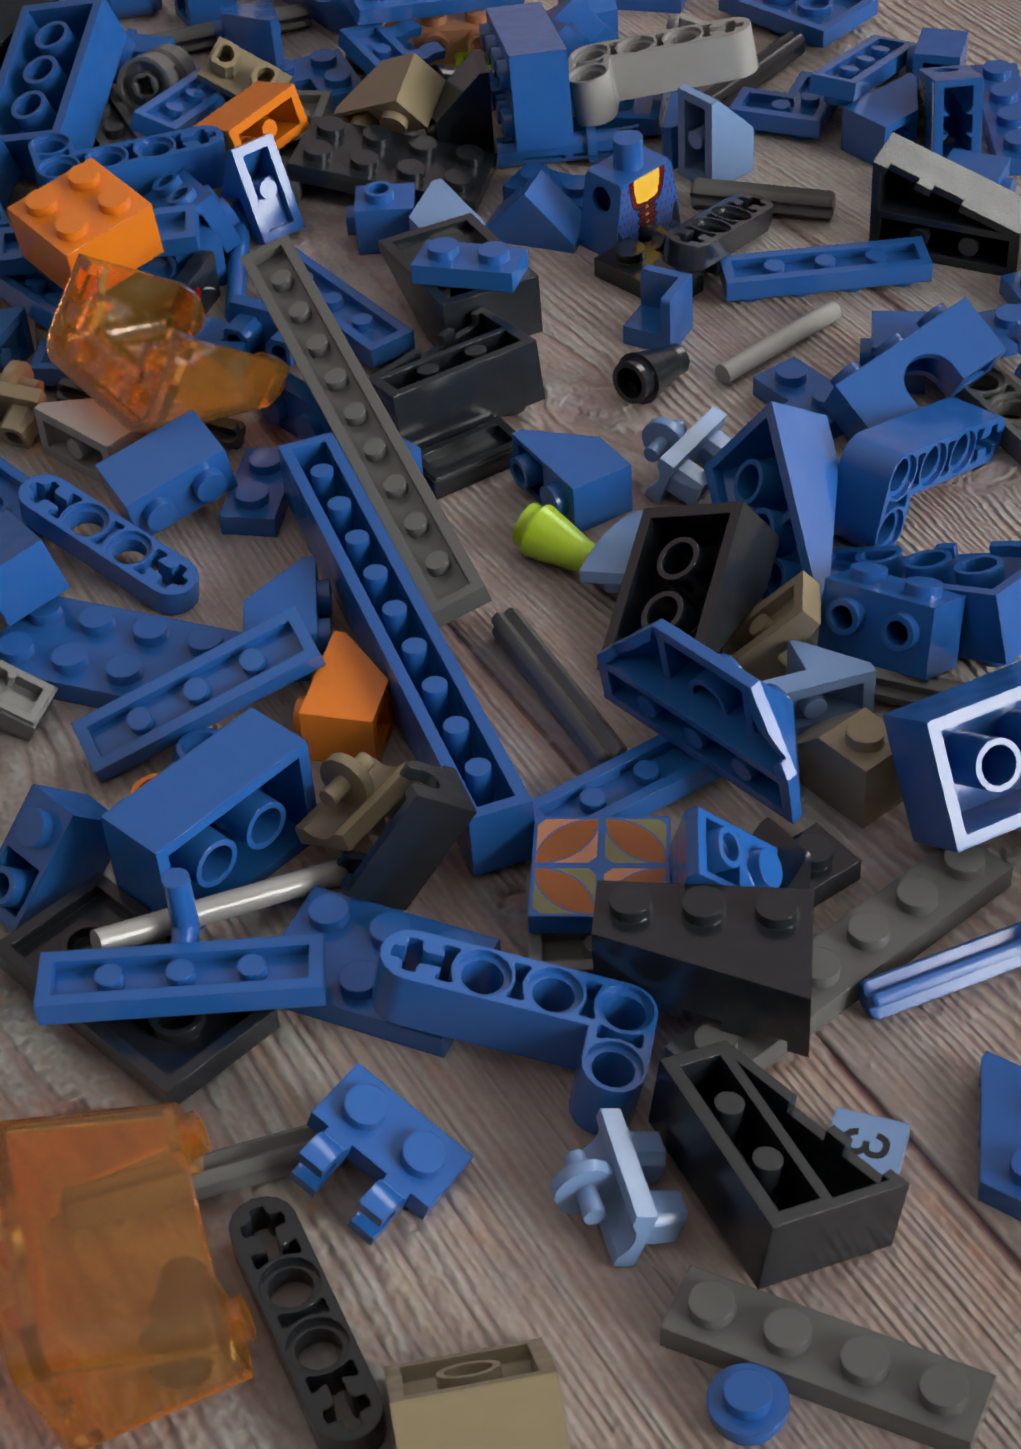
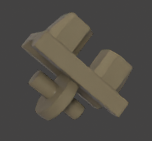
M222 37L218 38L197 74V80L231 99L256 81L292 84L293 80L291 75L283 72L280 68L267 61H263Z
M12 360L6 365L3 373L0 372V435L5 442L12 446L29 449L39 433L33 408L40 403L47 402L43 381L34 379L33 369L25 361Z
M342 752L331 754L320 766V775L326 786L319 793L321 801L294 827L302 844L324 847L330 860L340 858L344 851L350 852L355 850L368 854L373 845L367 833L371 829L377 831L385 829L407 799L404 794L411 783L417 782V780H409L399 774L406 762H403L400 766L391 767L381 763L365 752H360L355 758Z

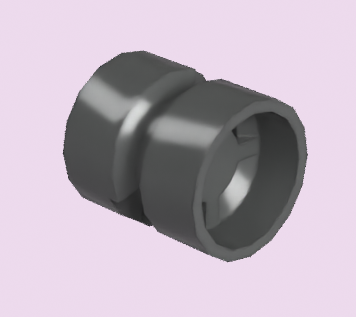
M160 44L123 64L117 78L118 93L123 103L133 112L194 72L196 66L191 56L183 48L174 44Z

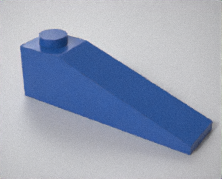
M770 401L704 465L712 503L744 501L781 537L767 590L762 596L763 600L801 571H805L821 584L822 608L825 578L831 576L839 462L827 415Z
M992 541L989 546L990 553L958 554L957 543L937 544L934 549L916 552L909 556H903L902 548L898 545L832 549L831 576L849 570L853 563L872 562L886 566L888 568V575L903 579L914 576L934 578L943 582L944 590L966 595L958 658L978 660L987 667H1001L1015 662L1021 654V541Z

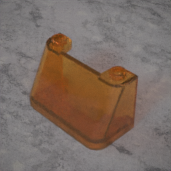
M80 253L47 336L46 348L52 363L128 431L141 435L152 433L192 409L203 423L268 407L282 393L285 379L291 368L280 358L269 353L259 352L250 354L196 339L197 333L204 324L205 312L201 298L186 284Z
M177 1102L0 1121V1344L8 1371L17 1389L70 1449L91 1448L255 1377L247 1345L257 1341L255 1323L243 1297L238 1294L229 1298L215 1278L192 1179L193 1176L204 1172L203 1156L212 1152L211 1141L198 1112L192 1110L185 1113Z

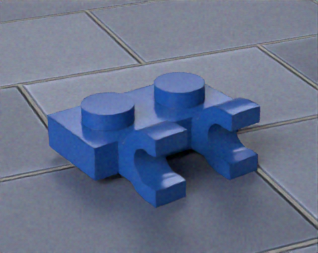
M414 19L401 21L397 25L385 28L381 23L339 30L338 46L367 75L385 59L415 52L431 66L432 62L444 59L446 52L437 41L426 43L418 49L410 42L407 43L410 38L421 36L422 27Z
M358 1062L311 1112L307 1126L316 1132L317 1135L299 1152L297 1160L300 1163L291 1172L289 1178L313 1197L346 1158L349 1159L376 1182L358 1201L356 1209L359 1211L348 1224L351 1230L369 1245H372L404 1206L423 1220L466 1171L474 1156Z

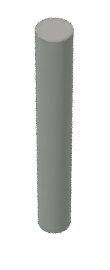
M829 300L718 364L715 367L717 379L722 384H729L837 321L842 315L840 306L835 301Z

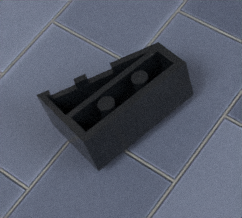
M892 132L873 161L869 241L922 236L932 263L998 276L1019 272L1021 270V195Z

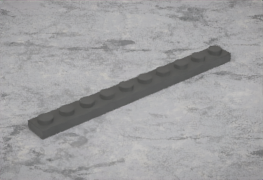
M288 234L240 257L247 274L438 627L440 628L492 601L480 575Z

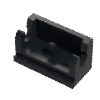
M419 761L406 762L399 774L404 778L417 780L423 784L411 783L404 792L407 799L385 827L383 833L368 854L355 850L350 852L344 851L337 860V864L340 867L356 870L354 874L347 873L340 883L346 896L407 910L477 813L456 769L444 765L443 768Z

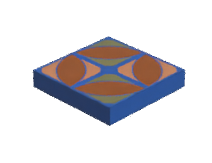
M535 816L528 906L529 933H591L597 880L670 883V816Z

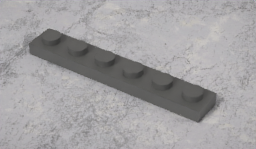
M980 844L961 852L938 848L813 939L810 1035L859 1000V984L862 980L907 964L1011 886L1013 867ZM706 1016L664 1046L666 1058L726 1040L764 1070L788 1053L787 1041L748 1029L744 1037L721 1031V1021Z

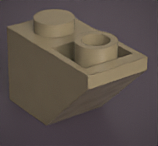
M415 52L385 59L336 107L333 115L347 123L367 127L383 126L391 132L401 134L426 129L429 126L446 80Z

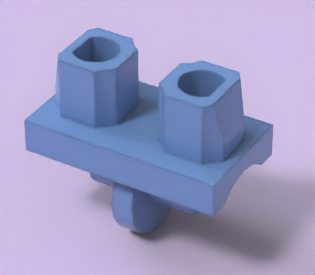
M713 406L688 431L684 421L660 416L653 418L642 431V440L645 446L643 454L650 462L658 461L657 467L659 470V477L645 492L646 497L657 505L669 493L688 505H697L704 498L709 487L705 469L698 464L705 465L732 439L720 431L727 417L726 413Z
M600 1108L596 1115L599 1126L598 1134L592 1142L581 1150H573L565 1156L566 1167L559 1171L552 1180L551 1192L558 1209L565 1213L582 1214L586 1224L593 1225L599 1223L613 1267H634L645 1244L677 1241L687 1221L688 1211L680 1191L649 1190L647 1183H658L666 1166V1150L659 1132L629 1131L621 1108Z

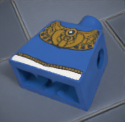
M967 65L919 69L917 83V136L921 146L947 158L953 148L981 153L984 77ZM947 137H952L956 140L953 143L943 144Z

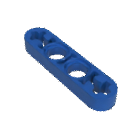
M52 474L34 475L20 485L18 491L22 520L30 528L152 609L163 614L177 615L186 613L198 603L200 595L199 573L196 566L185 557L61 477ZM86 523L96 524L102 528L100 532L90 536L78 535L72 531L75 527ZM125 551H136L145 556L141 561L133 564H123L114 559L118 554Z

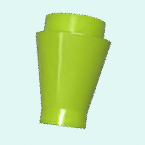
M538 503L530 504L519 516L512 532V542L520 547V552L523 556L568 569L579 574L584 561L596 545L551 504L541 506Z

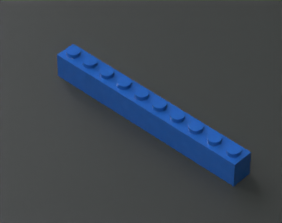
M333 432L278 446L286 502L313 556H316V562L324 578L330 579L332 594L358 646L389 679L393 716L415 760L443 768L444 765L455 768L477 810L476 815L457 839V843L474 877L531 860L534 836L533 800Z

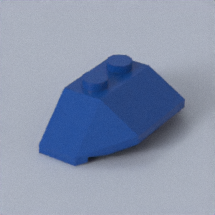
M662 618L606 647L596 655L604 696L607 700L790 823L794 824L802 817L794 705L783 689L772 683L765 684L743 670L740 664L730 655L716 653Z

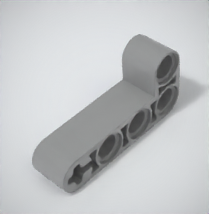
M745 17L724 18L589 44L575 49L568 58L570 93L577 124L585 127L598 126L613 120L618 114L619 101L678 91V87L684 84L695 88L738 80L752 75L759 67L751 22Z

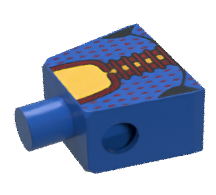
M622 130L615 133L612 137L613 155L590 167L585 174L579 240L581 246L599 255L627 238L645 244V242L639 239V232L641 227L647 222L657 226L666 224L673 228L680 224V212L672 163L667 157L644 147L643 135L635 130Z

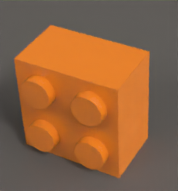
M92 157L73 166L66 173L39 189L31 191L27 196L7 207L22 256L80 304L164 252L152 204Z

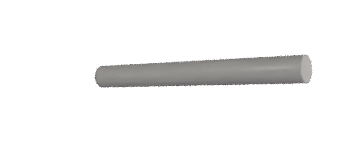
M334 859L196 899L195 904L200 927L307 896L314 886L325 889L341 886V881L348 873L347 869L340 867L337 864L338 859ZM165 908L92 929L90 931L92 948L138 946L171 936L172 927L168 909Z

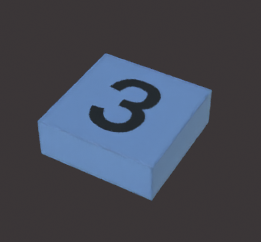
M836 1107L831 1126H837L853 1139L850 1150L882 1175L889 1169L900 1175L909 1142L910 1123Z

